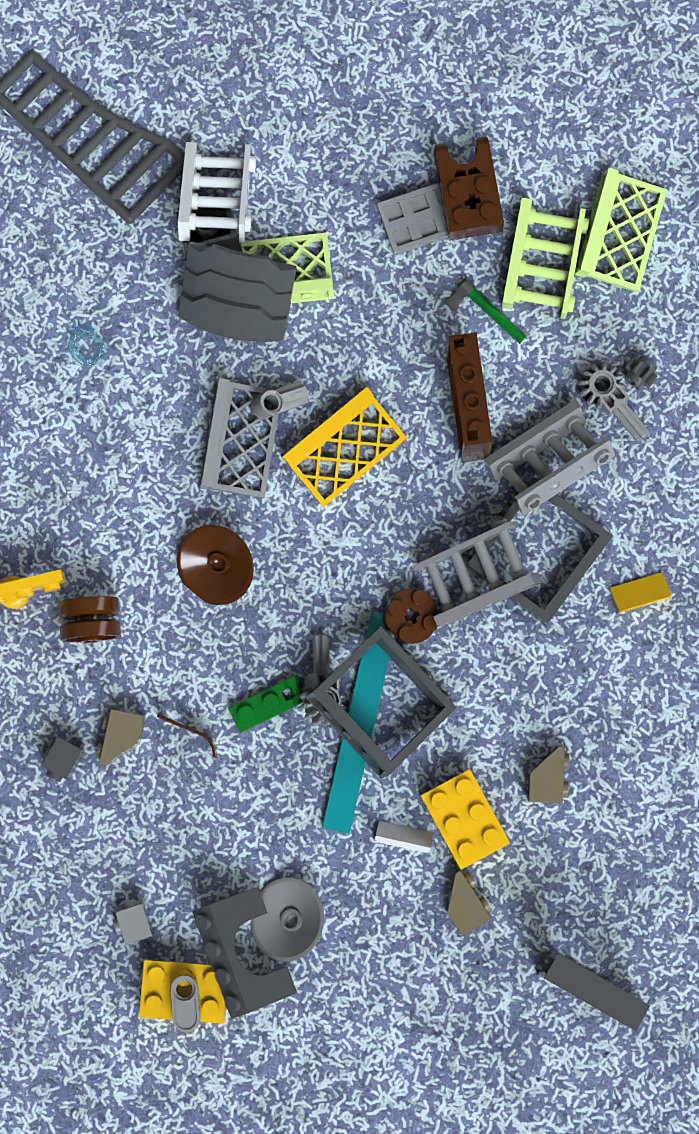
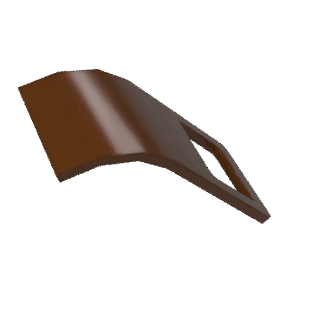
M159 714L157 715L158 718L207 739L212 747L213 757L218 758L216 747L209 737L195 729Z

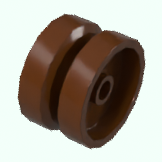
M90 596L71 598L58 602L59 616L61 618L77 620L60 626V641L95 643L121 637V623L114 619H103L120 613L118 597Z

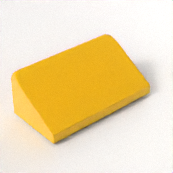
M662 572L609 588L617 614L661 602L672 597Z

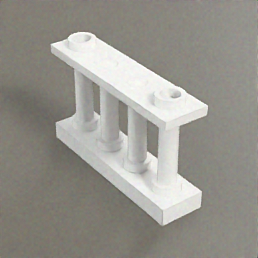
M186 142L178 216L179 241H190L191 230H196V227L239 229V243H245V233L251 232V216L247 215L250 172H255L256 156H251V145L245 144L244 158L202 157V154H197V142ZM202 167L243 169V178L200 176L197 170H202ZM200 187L242 189L241 198L198 196L195 190H200ZM198 207L240 209L239 218L196 216L193 210H198Z

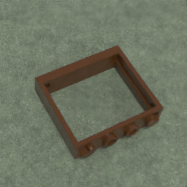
M477 332L452 335L448 337L446 360L461 463L484 460L490 455L493 441Z

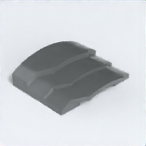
M189 242L178 316L199 329L226 338L253 342L284 340L297 266L273 261L269 256L243 253L217 244L208 246Z

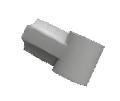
M301 381L264 392L252 401L251 408L253 414L257 418L268 419L273 415L308 404L309 394L306 386ZM264 399L270 402L271 410L264 406Z

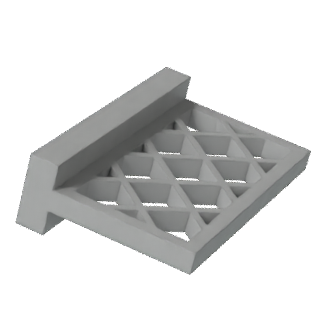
M222 378L218 379L199 489H213L265 498L279 414L273 415L271 421L264 419L270 427L269 435L260 440L252 426L262 419L258 418L249 424L240 411L252 404V401L256 398L251 393L261 395L271 389L233 383ZM233 390L244 391L250 401L237 408L232 401ZM231 406L234 409V412L229 415ZM237 414L246 427L233 435L227 423L230 418ZM248 430L257 443L245 451L236 437ZM227 432L230 438L225 441V435ZM268 439L267 448H266V447L264 446L263 442ZM233 441L241 454L229 462L223 453V447ZM260 446L266 454L265 461L255 466L247 453ZM244 456L252 470L240 477L231 464ZM221 459H223L225 465L220 468ZM262 466H264L263 474L258 470ZM227 467L237 479L229 486L217 484L219 473ZM255 472L261 480L260 491L248 489L243 479ZM240 483V485L242 486V488L233 487V486H235L236 484Z

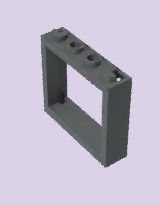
M534 477L529 483L524 480L528 488L538 482ZM557 494L548 501L598 538L544 610L521 593L509 597L511 601L545 626L613 537L612 534ZM516 500L513 504L507 502L499 513V516L502 519H507V522H511L520 510ZM491 525L488 527V529H487L485 532H487V531H489V530L492 529ZM499 536L484 542L488 551ZM473 547L466 557L469 560L467 568L489 584L477 552Z
M382 626L374 630L305 697L381 779L389 776L457 708L452 703L451 696L434 684V679L426 670H421L415 663L413 655L409 651L402 649L396 643L395 636L389 630L383 629ZM375 643L381 647L439 710L391 760L327 692Z
M551 949L548 954L542 953L536 965L539 969L537 973L539 976L634 1031H637L650 1007L647 1003Z

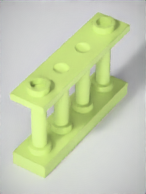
M522 198L502 308L512 310L514 302L526 301L562 308L560 319H566L567 312L573 313L575 296L570 295L581 234H587L589 218H585L586 209H580L578 219L536 212V209L531 208L533 199ZM540 223L576 230L574 244L570 245L531 238V235L526 234L528 224ZM530 248L571 256L569 271L526 264L527 261L522 260L523 250L529 251ZM525 274L566 282L564 297L522 290V287L517 286L518 276L524 277Z

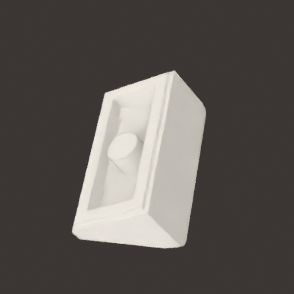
M380 821L375 840L383 844L428 853L430 852L433 834L428 831Z

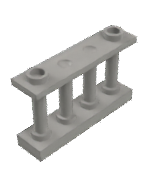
M576 400L484 459L489 473L495 481L505 476L519 494L515 496V500L523 516L537 509L541 504L599 466L606 464L615 456L608 437L597 443L584 428L583 424L586 423L581 406ZM571 432H574L588 448L575 458L560 441V439ZM549 446L565 463L552 473L537 456V454ZM526 461L530 463L542 478L529 488L514 470Z
M507 519L499 520L491 524V530L437 555L435 552L425 554L420 557L421 562L413 565L414 571L427 569L441 602L442 608L440 609L442 613L434 616L437 627L449 625L543 583L539 572L529 574L528 570H524L509 534L510 530L519 527L517 521L507 522ZM499 536L514 572L512 576L514 581L504 584V581H500L484 543ZM473 547L477 552L490 584L488 587L489 592L483 595L480 592H476L461 556L462 552ZM451 558L466 594V597H464L465 603L458 606L456 602H452L437 566L438 563Z

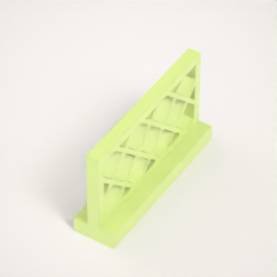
M608 168L601 176L589 219L587 234H585L574 275L583 278L587 276L638 292L667 189L618 174V170ZM619 183L629 185L634 195L622 200L617 191ZM647 191L658 194L656 205L649 209L641 197ZM636 198L643 212L631 217L625 203ZM620 206L627 220L616 226L610 215L613 209ZM645 215L650 223V228L641 234L634 220ZM629 223L636 237L624 242L618 228ZM613 232L620 246L608 251L603 240L605 235ZM638 240L643 248L642 256L633 259L627 245ZM622 248L629 262L617 268L610 254ZM601 249H602V251H603L604 254L601 255V256H599V255H600V251H601ZM606 257L613 270L606 275L595 271L597 262ZM640 260V264L638 267L636 262ZM631 265L636 273L634 284L625 281L620 270Z
M327 232L241 243L243 253L253 254L257 248H266L271 252L269 254L271 259L276 256L284 263L297 266L294 262L302 253L313 260L305 270L299 266L296 267V271L300 276L294 281L291 303L334 299ZM323 241V249L317 256L306 250L311 242ZM284 245H292L298 249L290 259L279 252ZM323 256H324L325 263L320 260ZM318 264L326 270V277L315 279L308 273Z

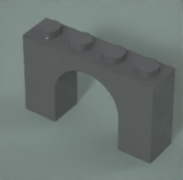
M258 887L192 911L195 924L199 929L206 954L210 959L216 981L221 989L225 1006L229 1011L231 1019L248 1014L297 993L288 966L263 976H258L247 971L237 958L234 941L238 928L244 922L268 913Z

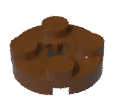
M403 589L397 591L388 599L386 609L383 611V623L385 629L389 630L399 641L407 644L420 643L429 638L433 631L438 628L434 620V616L438 615L437 606L424 590ZM409 608L412 612L415 611L417 615L413 624L411 620L406 621L404 617L408 614L407 609Z

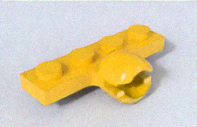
M60 569L26 578L16 575L7 576L0 581V604L12 610L23 608L29 602L31 596L34 595L33 591L44 589V592H53L61 589L60 585L66 584L65 574Z

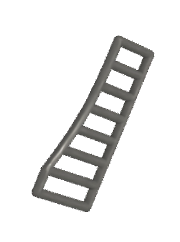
M30 51L0 81V106L128 224L133 223L183 172L185 153L170 139L119 117L96 103L58 73L35 51ZM34 64L44 75L14 104L4 93ZM53 81L63 92L33 122L22 111ZM72 98L83 105L84 108L54 139H51L42 130ZM93 113L106 120L107 122L72 157L61 148ZM116 127L131 133L91 175L80 166ZM141 139L157 145L111 192H108L99 183ZM167 151L178 162L129 211L118 200Z

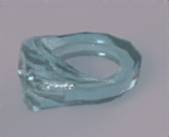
M88 329L75 330L68 342V351L71 357L82 366L93 367L100 364L105 357L106 347L103 339L94 331ZM84 337L93 339L99 346V355L92 361L83 359L79 354L77 343Z

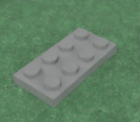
M439 183L377 203V208L394 256L449 238ZM474 203L466 205H470V209H476V204Z

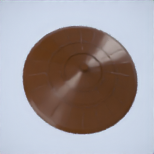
M217 525L201 526L191 531L183 539L179 547L177 569L181 581L205 603L213 605L230 604L241 598L249 589L254 574L253 559L246 543L235 532Z

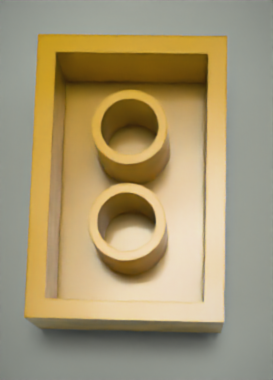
M470 769L420 796L460 870L510 844Z
M154 959L144 960L139 1017L173 1020L171 985L177 977L188 975L193 977L198 983L200 1022L220 1024L226 1022L227 1008L225 1000L216 981L211 964ZM188 981L179 982L177 993L181 997H189L193 991L191 983Z

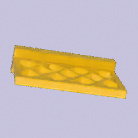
M366 387L281 458L290 466L318 502L325 507L406 440L407 437L374 398V394ZM371 404L379 413L378 424L362 422L363 411ZM359 415V422L352 421ZM382 417L388 425L382 424ZM347 424L358 425L357 441L341 440L342 428ZM362 426L377 427L376 443L361 442ZM381 428L392 429L400 438L392 444H381ZM338 432V439H331ZM326 441L337 442L336 458L320 457L321 446ZM341 443L357 444L355 460L340 459ZM360 445L376 446L375 458L370 462L359 461ZM379 447H387L379 454ZM316 449H318L317 456H309ZM304 459L316 460L315 476L304 475L297 465ZM320 460L336 462L334 478L319 476ZM339 462L355 464L354 475L350 479L338 478ZM358 464H364L365 466L358 471ZM307 478L315 479L314 486ZM318 479L334 481L333 493L325 499L317 491ZM337 481L345 482L337 488Z

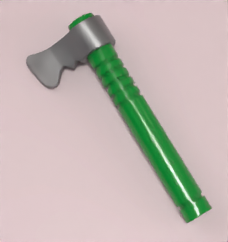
M463 279L457 286V291L449 299L445 300V304L448 307L458 310L459 302L464 301V297H469L516 342L521 344L527 337L492 303L487 301L475 289L476 286L469 279Z

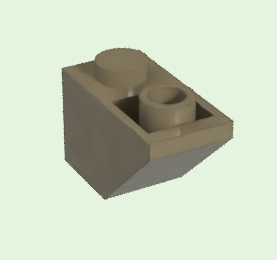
M111 709L110 715H105L102 725V731H106L104 742H99L96 758H100L99 764L108 766L140 745L146 720L145 716Z
M558 747L529 774L528 802L563 803V798H568L569 782L564 781V770H569V753H565V747Z
M458 871L454 875L447 914L463 937L491 919L488 913L492 909L483 896L478 899L473 889L477 886L467 872L463 875L461 871Z

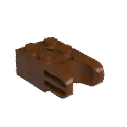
M486 136L477 138L475 159L468 164H458L452 160L447 145L437 144L434 147V157L449 241L503 232L504 219L490 144ZM474 203L476 204V209H470V205H466Z

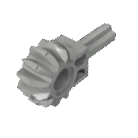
M602 362L600 370H598L595 364H592L590 366L591 373L586 370L582 372V376L586 380L578 382L579 387L586 388L580 392V397L589 395L590 397L586 402L588 406L592 404L593 400H596L597 409H602L607 416L614 413L637 442L643 440L649 434V431L626 404L629 395L624 391L625 386L618 384L624 378L623 375H613L617 369L615 366L611 367L610 371H607V364L605 362ZM604 380L608 384V390L605 392L598 391L594 385L595 381Z
M321 634L313 637L314 673L304 677V693H301L299 696L303 704L300 705L299 709H305L304 719L311 718L312 725L322 724V726H328L330 723L305 698L330 674L329 637ZM338 679L327 692L345 709L346 707L341 701L346 696L339 694L341 686H339Z

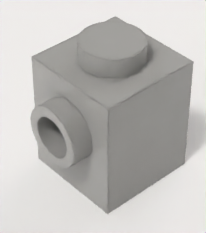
M137 900L120 905L122 910L115 912L117 918L113 919L117 935L122 934L125 945L154 936L145 903L138 905Z

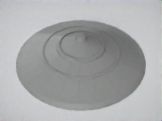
M294 877L280 878L269 883L260 892L268 913L251 919V931L257 946L265 955L277 961L290 962L304 957L317 944L324 926V909L319 895L310 884Z

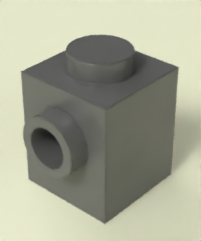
M57 736L42 767L48 769L46 772L47 776L59 782L62 778L70 780L85 751Z

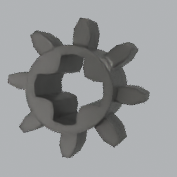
M640 356L638 360L632 357L624 368V371L627 372L624 379L638 390L643 386L649 389L658 377L654 373L657 367L644 356Z

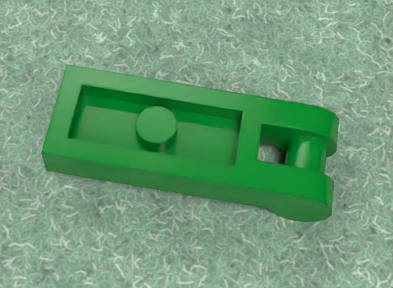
M292 676L267 690L229 707L228 709L240 734L303 704V701L299 698L300 694L303 693L300 687L301 680L299 676ZM290 689L294 698L286 701L282 692Z

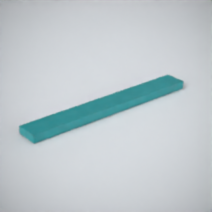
M371 613L366 638L380 626L385 629L383 614ZM377 643L361 657L348 713L370 738H372L390 659ZM344 738L340 748L322 828L350 834L366 762Z

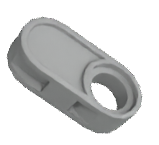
M188 975L179 976L171 985L172 1019L177 1030L187 1033L197 1028L200 1023L199 987L193 977ZM188 981L191 983L193 991L189 997H181L177 993L179 982Z

